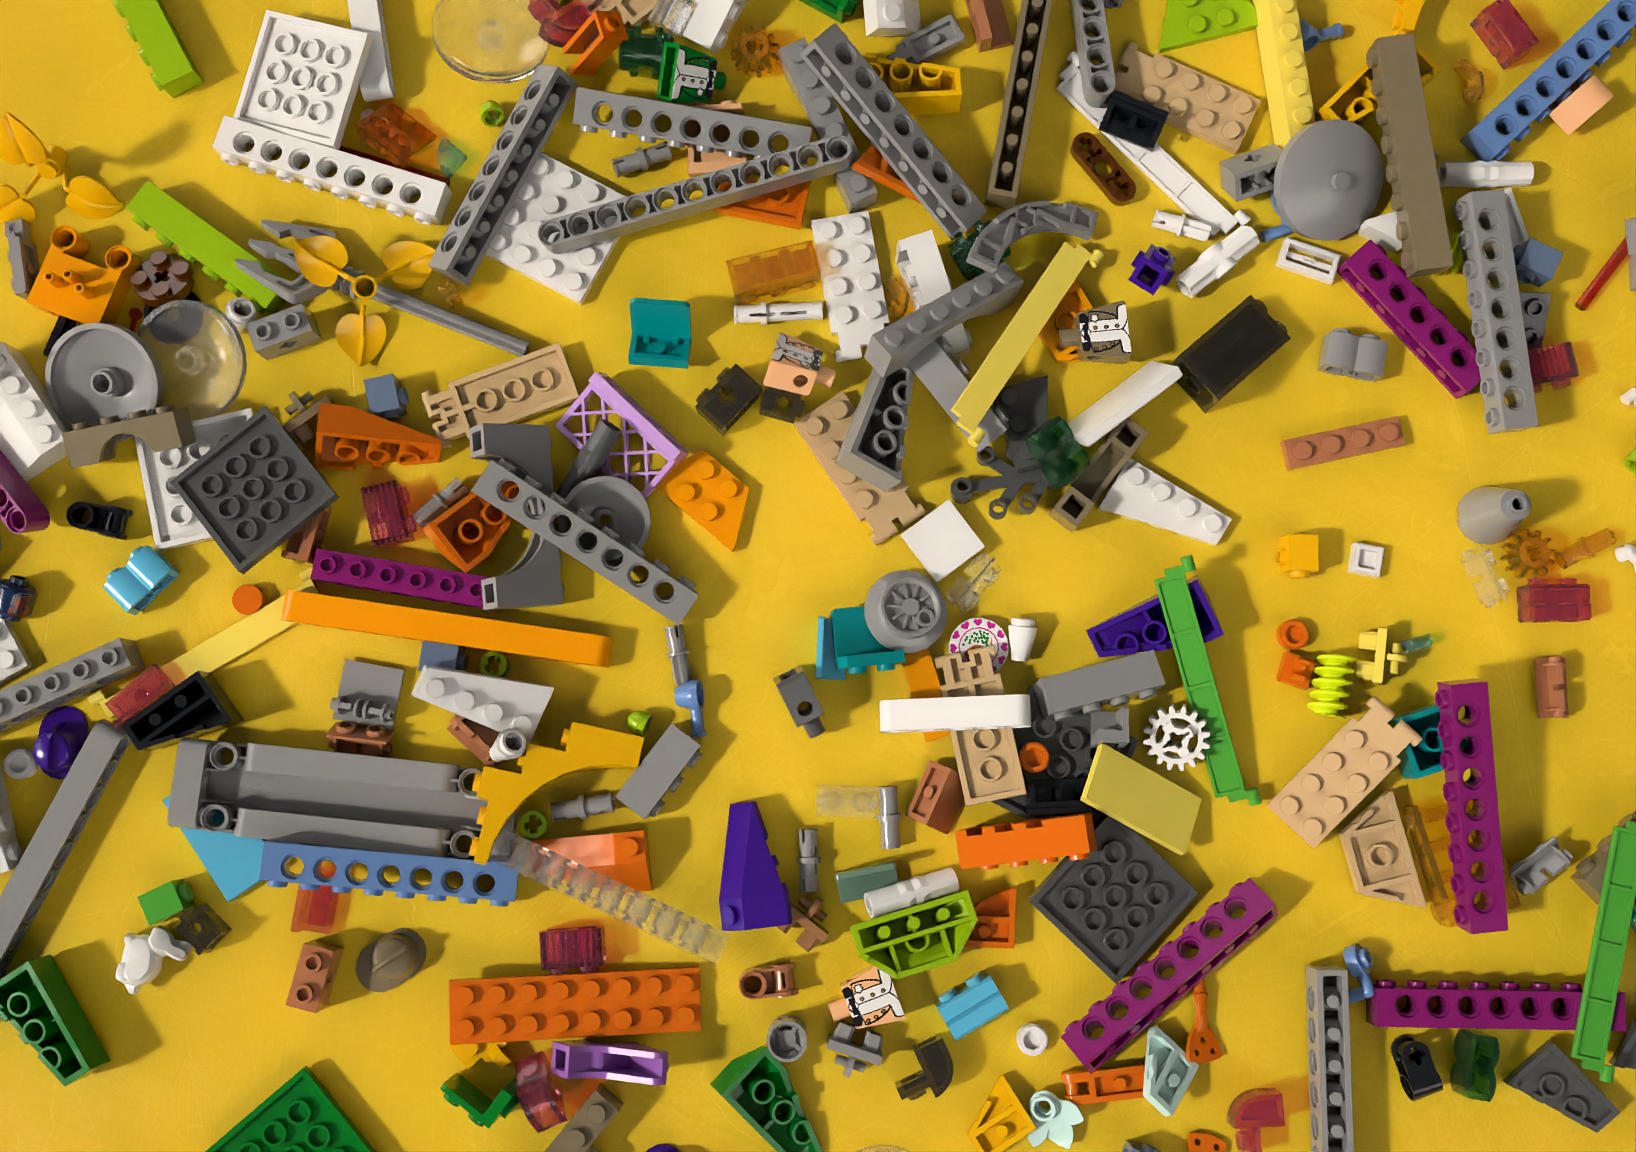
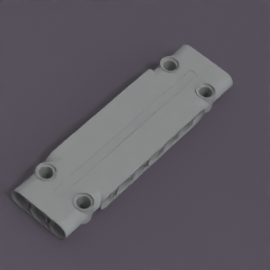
M184 737L178 745L167 821L170 827L234 833V836L436 857L456 856L459 858H474L475 856L469 855V852H465L460 848L459 840L463 835L470 836L472 840L473 836L480 837L482 825L477 824L480 807H487L488 802L477 800V792L472 791L467 785V779L471 774H476V772L482 773L483 769L269 744H242ZM227 748H230L234 753L233 761L230 764H226L223 760V753ZM519 808L507 820L497 837L489 860L511 862ZM217 810H221L225 815L224 823L221 826H218L214 821V814Z

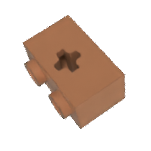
M316 939L303 943L286 1001L287 1006L313 1013L327 1008L344 947Z

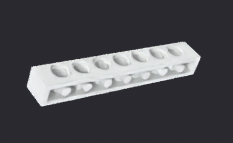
M225 115L212 146L221 156L220 160L229 165L237 167L238 164L248 166V169L261 175L269 172L287 183H293L295 180L303 183L306 188L320 192L321 189L331 191L333 196L342 200H348L349 197L354 198L368 208L375 209L376 206L386 208V211L392 215L403 217L406 214L414 217L415 221L428 226L431 223L442 224L452 196L451 190L444 182ZM254 144L252 150L245 152L249 145ZM282 152L279 159L272 160L275 154ZM310 161L306 168L300 169L303 162ZM337 169V173L333 177H327L331 170ZM365 178L363 184L354 186L357 179ZM393 186L390 193L382 194L385 187ZM413 195H421L417 202L409 203Z

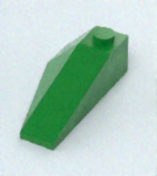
M764 1046L732 1060L710 1083L777 1152H823L814 1130L800 1105V1099L791 1085L786 1068Z

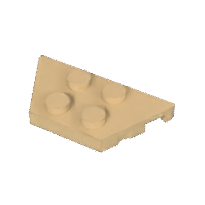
M1386 791L1338 833L1355 892L1417 907H1427L1393 791Z

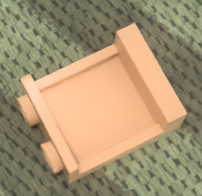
M732 100L708 105L704 102H696L691 105L744 115L743 103H737ZM694 119L689 120L686 124L687 134L691 137H697L700 134L701 126L698 121ZM720 124L715 128L714 135L718 141L726 142L730 137V130L727 126ZM744 133V135H743V140H744V143L746 144V138H745V133ZM687 143L689 178L747 161L746 153H743L742 158L730 157L725 155L726 150L714 148L713 153L697 151V145Z

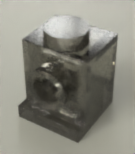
M765 386L758 411L761 415L794 424L795 418H801L805 401L801 400L802 394ZM781 397L788 400L787 406L783 408L777 405V400Z
M208 904L198 905L197 907L191 905L178 917L181 923L176 927L180 934L196 949L195 952L198 955L210 952L232 930ZM196 923L201 925L200 932L194 927Z

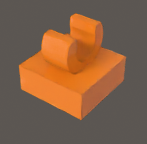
M1284 652L1275 681L1307 690L1316 661L1291 652Z

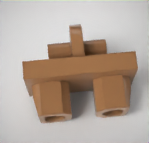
M804 896L801 898L798 904L807 910L805 913L790 902L793 924L798 922L805 928L797 938L796 943L807 952L813 949L819 941L824 942L829 936L828 931L811 919L814 916L823 922L827 917V914L819 909L823 902L820 897H817L813 903ZM793 924L776 927L786 934Z

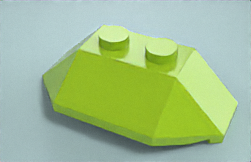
M965 890L851 925L850 930L859 958L898 980L957 961L978 919L969 891Z

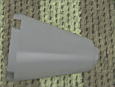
M1493 486L1474 488L1466 493L1458 503V527L1464 536L1474 543L1487 545L1500 543L1506 540L1530 513L1531 501L1527 494L1520 490Z

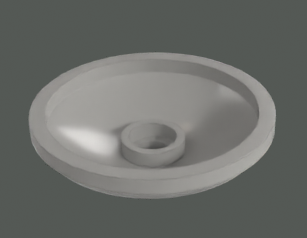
M596 476L576 485L565 498L569 501L567 504L568 508L576 513L579 509L585 511L595 518L592 523L602 530L605 526L611 528L620 535L618 540L626 546L633 543L642 548L645 544L651 523L649 508L642 494L629 482L613 476ZM607 514L610 516L611 521L608 525H602L599 522L601 515ZM560 515L559 518L560 531H567L571 527V520L565 515ZM585 532L580 536L579 541L583 547L591 548L596 545L597 537L592 532ZM610 549L605 554L606 561L613 565L620 563L623 558L622 552L618 549Z

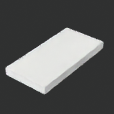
M1150 361L1059 431L1064 439L1090 447L1179 380L1183 374L1178 366Z

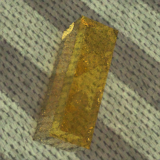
M812 240L726 260L735 302L742 301L743 304L753 303L759 300V297L769 294L771 297L782 296L788 290L798 287L800 290L811 289L816 286V283L821 282V273Z

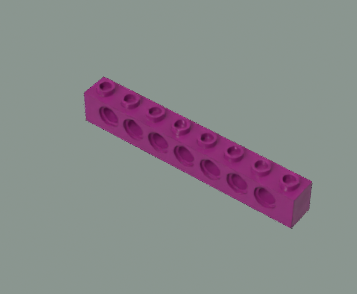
M1472 678L1437 682L1438 690L1435 693V702L1440 711L1438 734L1443 746L1440 762L1445 771L1446 783L1443 785V795L1448 804V814L1446 815L1445 822L1450 832L1451 845L1448 847V855L1453 863L1454 876L1451 877V887L1456 898V906L1453 909L1454 919L1458 927L1470 934L1508 930L1488 681ZM1464 706L1465 715L1459 720L1458 711ZM1467 737L1468 745L1462 751L1461 742ZM1469 768L1470 777L1464 782V772ZM1472 799L1473 807L1467 812L1466 805ZM1475 830L1476 836L1474 840L1469 843V835L1472 831ZM1478 861L1477 870L1471 873L1472 865ZM1480 892V900L1474 904V898Z
M1250 878L1244 883L1239 882L1235 884L1225 899L1210 905L1205 912L1206 915L1197 922L1189 923L1183 929L1182 935L1174 942L1169 941L1165 943L1155 958L1140 964L1130 979L1119 982L1113 988L1111 995L1103 1001L1095 1002L1089 1008L1086 1016L1080 1021H1073L1066 1027L1065 1033L1061 1038L1090 1074L1279 915L1276 904ZM1242 909L1246 911L1245 915L1241 918L1231 917L1232 913L1236 910ZM1214 929L1223 930L1222 934L1217 938L1208 937L1209 933ZM1190 949L1199 950L1197 956L1193 958H1186L1185 954ZM1168 968L1176 970L1170 978L1161 977L1163 971ZM1142 989H1152V992L1148 997H1138V994ZM1118 1009H1128L1127 1014L1123 1018L1114 1017ZM1104 1028V1033L1101 1037L1091 1038V1033L1094 1029Z
M1377 979L1376 985H1373L1375 989L1374 996L1366 998V1022L1376 1027L1576 1030L1583 988H1581L1580 983L1561 982V988L1550 987V983L1530 982V987H1520L1518 982L1500 981L1499 987L1489 986V982L1469 981V986H1458L1457 981L1439 980L1438 986L1427 985V981L1407 980V985H1396L1395 980ZM1621 991L1617 993L1611 1031H1627L1625 993ZM1405 995L1407 1004L1405 1008L1399 1010L1397 1007L1398 999ZM1436 996L1437 1006L1430 1011L1428 1007L1429 1000ZM1463 997H1467L1468 1006L1465 1010L1461 1011L1459 1007L1460 1001ZM1495 997H1497L1499 1005L1498 1008L1492 1012L1490 1006L1491 1001ZM1528 998L1529 1007L1523 1012L1522 1002ZM1556 999H1559L1560 1007L1554 1012L1553 1003Z

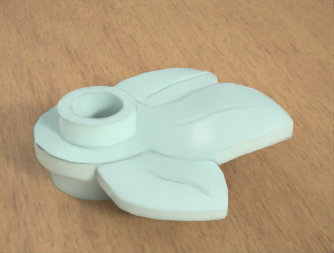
M1039 1090L1035 1092L1029 1101L1031 1112L1029 1117L1037 1129L1026 1135L1028 1141L1033 1147H1037L1048 1137L1059 1146L1069 1149L1074 1137L1072 1125L1079 1124L1084 1120L1080 1109L1069 1100L1058 1099L1051 1091ZM1040 1102H1049L1051 1108L1048 1110L1043 1109Z

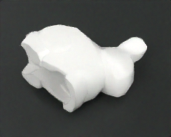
M161 925L155 926L151 931V935L128 933L124 937L126 945L122 961L118 964L115 978L126 985L130 994L136 995L140 991L141 986L153 981L162 971L164 956H169L177 961H183L187 958L188 951L192 949V943L175 940L174 935Z

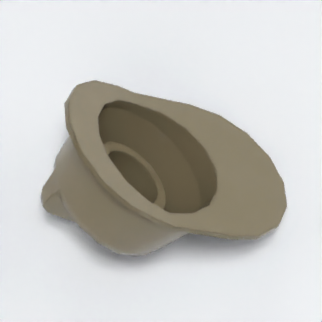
M397 929L387 933L360 953L356 962V973L359 981L365 988L373 992H385L393 989L422 968L426 959L424 941L416 932L409 929Z

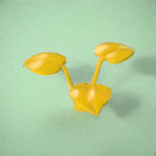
M9 112L4 114L0 121V158L13 165L25 163L27 167H32L36 164L38 171L20 194L12 186L0 184V223L5 224L6 221L19 218L26 220L29 225L34 221L36 217L35 207L24 198L30 193L41 176L46 179H54L61 175L63 189L69 193L65 202L73 212L82 217L103 219L116 214L123 208L124 202L119 200L104 183L93 177L77 176L68 183L67 175L69 169L65 167L68 155L65 150L56 145L45 147L42 141L23 122Z
M319 235L297 239L293 245L296 263L308 281L320 287H330L336 282L339 275L352 283L353 293L361 299L360 315L354 313L346 314L339 320L335 329L337 343L360 367L366 365L378 355L386 340L387 329L383 319L374 314L366 316L367 299H371L376 295L378 290L377 283L392 275L395 285L402 289L413 290L421 287L431 274L432 268L428 264L436 251L432 247L420 242L399 241L388 246L382 254V262L389 270L376 278H372L369 275H359L354 278L341 270L348 262V254L345 246L339 240L330 236Z

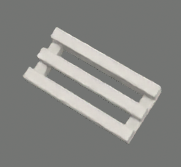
M1285 237L1275 267L1331 285L1342 255ZM1291 248L1332 262V265L1316 261L1315 259L1307 256H1302L1288 251V249ZM1289 260H1292V261H1295V262H1298V263H1301V264H1304V265L1313 267V268H1315V269H1312V268H1309V267H1306V266H1303V265H1300V264L1291 262V261H1289Z

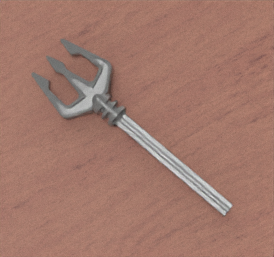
M261 220L262 228L279 239L289 236L304 239L319 235L330 236L336 239L335 233L328 229ZM248 240L249 246L266 259H276L300 274L295 281H288L263 271L260 262L235 259L236 267L292 304L305 302L325 293L327 289L333 291L340 289L341 294L346 295L350 293L351 298L358 299L352 291V283L339 275L336 282L330 287H320L308 281L296 263L294 250L277 247L273 242ZM352 266L341 269L354 278L359 275H367L362 270L354 272V267ZM377 283V293L371 298L375 301L517 356L527 354L530 342Z

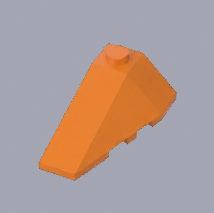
M320 403L315 450L316 468L349 471L356 470V465L372 464L373 468H383V463L398 462L403 466L439 463L441 439L352 406L336 403Z
M506 481L502 485V493L509 498L516 497L519 493V487L513 481ZM471 492L426 525L422 531L440 554L466 573L491 554L503 533L510 526L513 518Z
M647 829L525 841L528 872L617 893L652 891Z

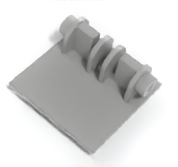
M345 659L337 698L333 697L330 703V709L334 710L333 719L364 725L377 724L384 726L386 729L393 730L405 670Z

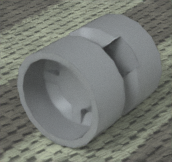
M793 1014L780 1015L770 1024L767 1034V1047L775 1059L781 1062L795 1061L804 1054L807 1047L805 1023Z

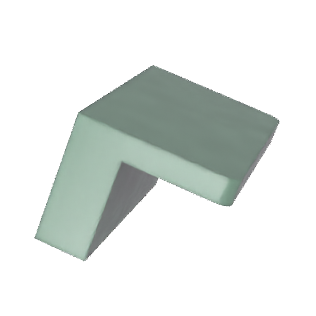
M892 860L835 872L840 903L864 899V893L899 882L896 862Z

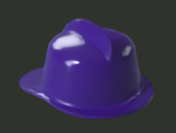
M63 706L48 712L42 720L38 739L34 743L33 755L42 771L51 778L65 779L86 741L88 729L84 715L76 708Z

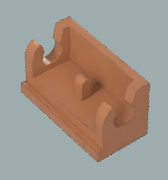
M328 506L293 534L288 540L286 551L282 550L281 556L286 559L313 565L316 549H321L332 508Z

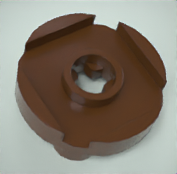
M162 250L152 253L150 258L142 263L136 272L130 276V282L138 297L143 303L152 307H163L161 303L169 301L172 304L182 301L190 294L195 284L193 279L194 271L188 261L180 255L167 254ZM166 277L169 278L166 282H165V281H160V280H162L163 278H166Z

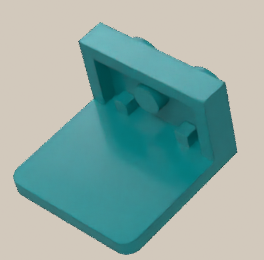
M632 298L630 300L632 337L628 354L629 364L688 369L692 343L690 304L677 300Z
M864 606L838 608L831 611L830 619L836 670L848 669L849 674L866 673L867 666H877V671L895 670V663L905 662L904 650L892 651L881 645L873 637L865 621Z

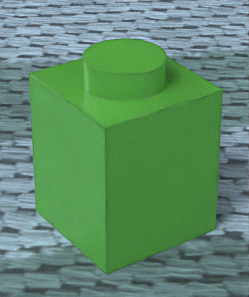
M184 879L172 880L137 897L149 925L162 923L195 907L193 890L188 883H185Z

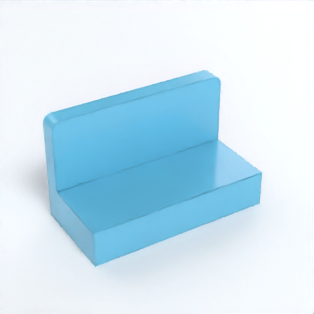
M818 616L815 679L846 680V669L836 670L831 619H824V617Z

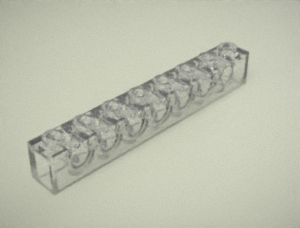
M505 829L502 830L489 857L490 861L712 964L719 963L731 936L727 932Z

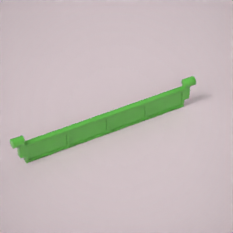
M1186 555L1180 558L1182 565L1164 569L1166 577L1156 579L1154 582L1191 712L1195 709L1198 710L1196 719L1205 718L1207 723L1202 728L1211 730V735L1204 738V740L1211 743L1210 748H1202V750L1206 754L1204 759L1215 798L1228 796L1229 803L1248 799L1251 806L1262 803L1258 788L1245 789L1185 576V573L1196 570L1193 555Z
M1626 821L1625 828L1613 826L1571 1051V1057L1582 1060V1068L1600 1072L1599 1080L1613 1083L1615 1067L1605 1065V1058L1636 895V823Z

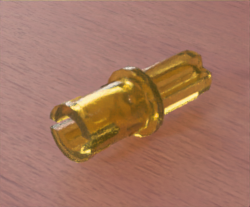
M1604 528L1586 538L1579 537L1576 543L1554 553L1555 560L1560 567L1566 569L1584 558L1591 559L1595 556V553L1615 544L1617 541L1616 534L1609 528Z

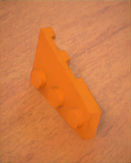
M756 178L746 179V182L748 183H755L758 181ZM812 180L715 208V213L801 230ZM728 182L720 184L719 191H728L732 184Z

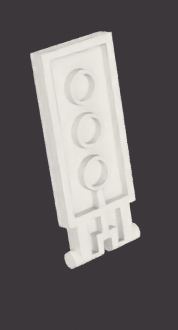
M868 211L811 220L831 336H838L840 350L835 351L836 362L862 358L861 348L868 347L871 336L882 330L884 326H889L888 312Z

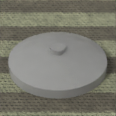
M1320 120L1307 125L1297 132L1283 149L1274 174L1275 202L1284 222L1297 234L1305 238L1321 241L1337 240L1350 235L1360 228V225L1374 211L1382 190L1383 163L1378 146L1365 129L1347 120Z
M97 322L74 327L56 341L46 362L45 385L48 398L58 417L71 430H73L72 424L91 420L92 426L101 424L100 418L119 415V419L124 420L128 419L127 413L146 409L147 415L156 413L155 408L162 405L164 381L159 362L149 345L136 333L123 326L107 322ZM125 434L119 441L133 438L134 435Z

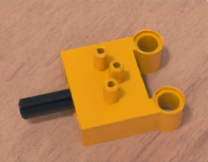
M60 225L52 231L50 237L52 244L26 303L38 310L58 317L43 352L46 357L49 356L56 341L67 331L74 328L76 324L116 323L132 286L130 276L143 263L139 256L123 245L112 246L105 255V262L108 266V269L81 260L88 254L90 249L88 239L69 225ZM74 238L72 244L67 247L69 240ZM128 258L126 265L121 267V262Z

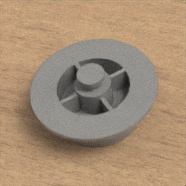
M900 570L884 575L871 587L865 600L864 616L869 631L881 645L892 651L904 650V653H915L928 648L940 637L946 625L947 606L942 592L932 580L914 571Z

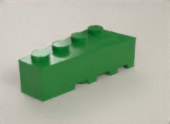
M51 954L30 960L0 979V1018L4 1022L9 1021L20 1033L18 1037L25 1045L31 1044L39 1053L38 1058L64 1086L87 1077L111 1061Z

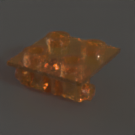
M389 101L355 123L360 139L373 147L376 152L382 150L381 155L383 157L388 156V160L394 163L397 168L407 169L412 161L409 157L437 138L435 134L392 101Z

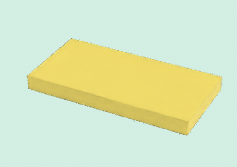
M1101 744L1097 747L1080 800L1178 855H1183L1187 852L1202 799L1106 744Z

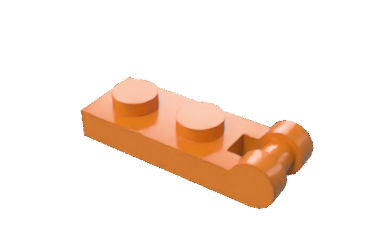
M1145 1063L1097 1068L1091 1074L1087 1069L1061 1072L1062 1082L1066 1083L1067 1089L1064 1098L1075 1105L1145 1098L1143 1096ZM1087 1082L1088 1092H1079L1078 1083Z

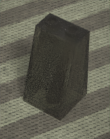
M1252 295L1242 301L1171 363L1173 366H1178L1183 374L1176 382L1204 413L1209 411L1291 339L1287 334L1286 327L1281 322L1275 321L1267 313L1268 310L1265 304L1259 299H1254Z

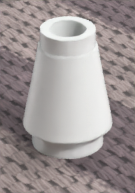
M243 297L232 299L226 305L225 328L230 334L239 335L247 328L245 324L255 320L256 309L250 300Z
M1011 617V624L1008 625L1011 660L1029 661L1038 627H1035V619Z
M505 729L499 733L493 746L490 748V757L496 762L518 758L526 749V739L518 730Z

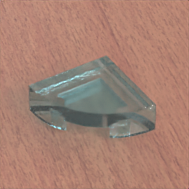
M443 137L437 149V161L443 174L447 179H450L468 158L466 154Z
M1431 633L1401 641L1400 643L1403 652L1407 653L1432 646L1433 640Z

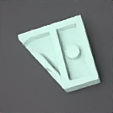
M1153 1026L1149 1028L1147 1033L1143 1096L1165 1117L1173 1116L1199 1065L1196 1062L1188 1061L1186 1053L1158 1026Z

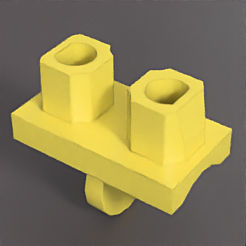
M1378 628V632L1360 633L1359 650L1376 651L1375 662L1357 660L1356 677L1373 681V685L1383 686L1385 662H1389L1388 673L1398 674L1399 663L1405 664L1409 662L1408 656L1400 655L1401 644L1391 643L1390 654H1386L1388 629Z

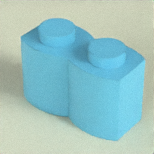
M149 545L135 549L130 554V560L126 566L113 570L107 576V582L103 586L108 594L127 613L133 615L145 609L180 574L156 548Z

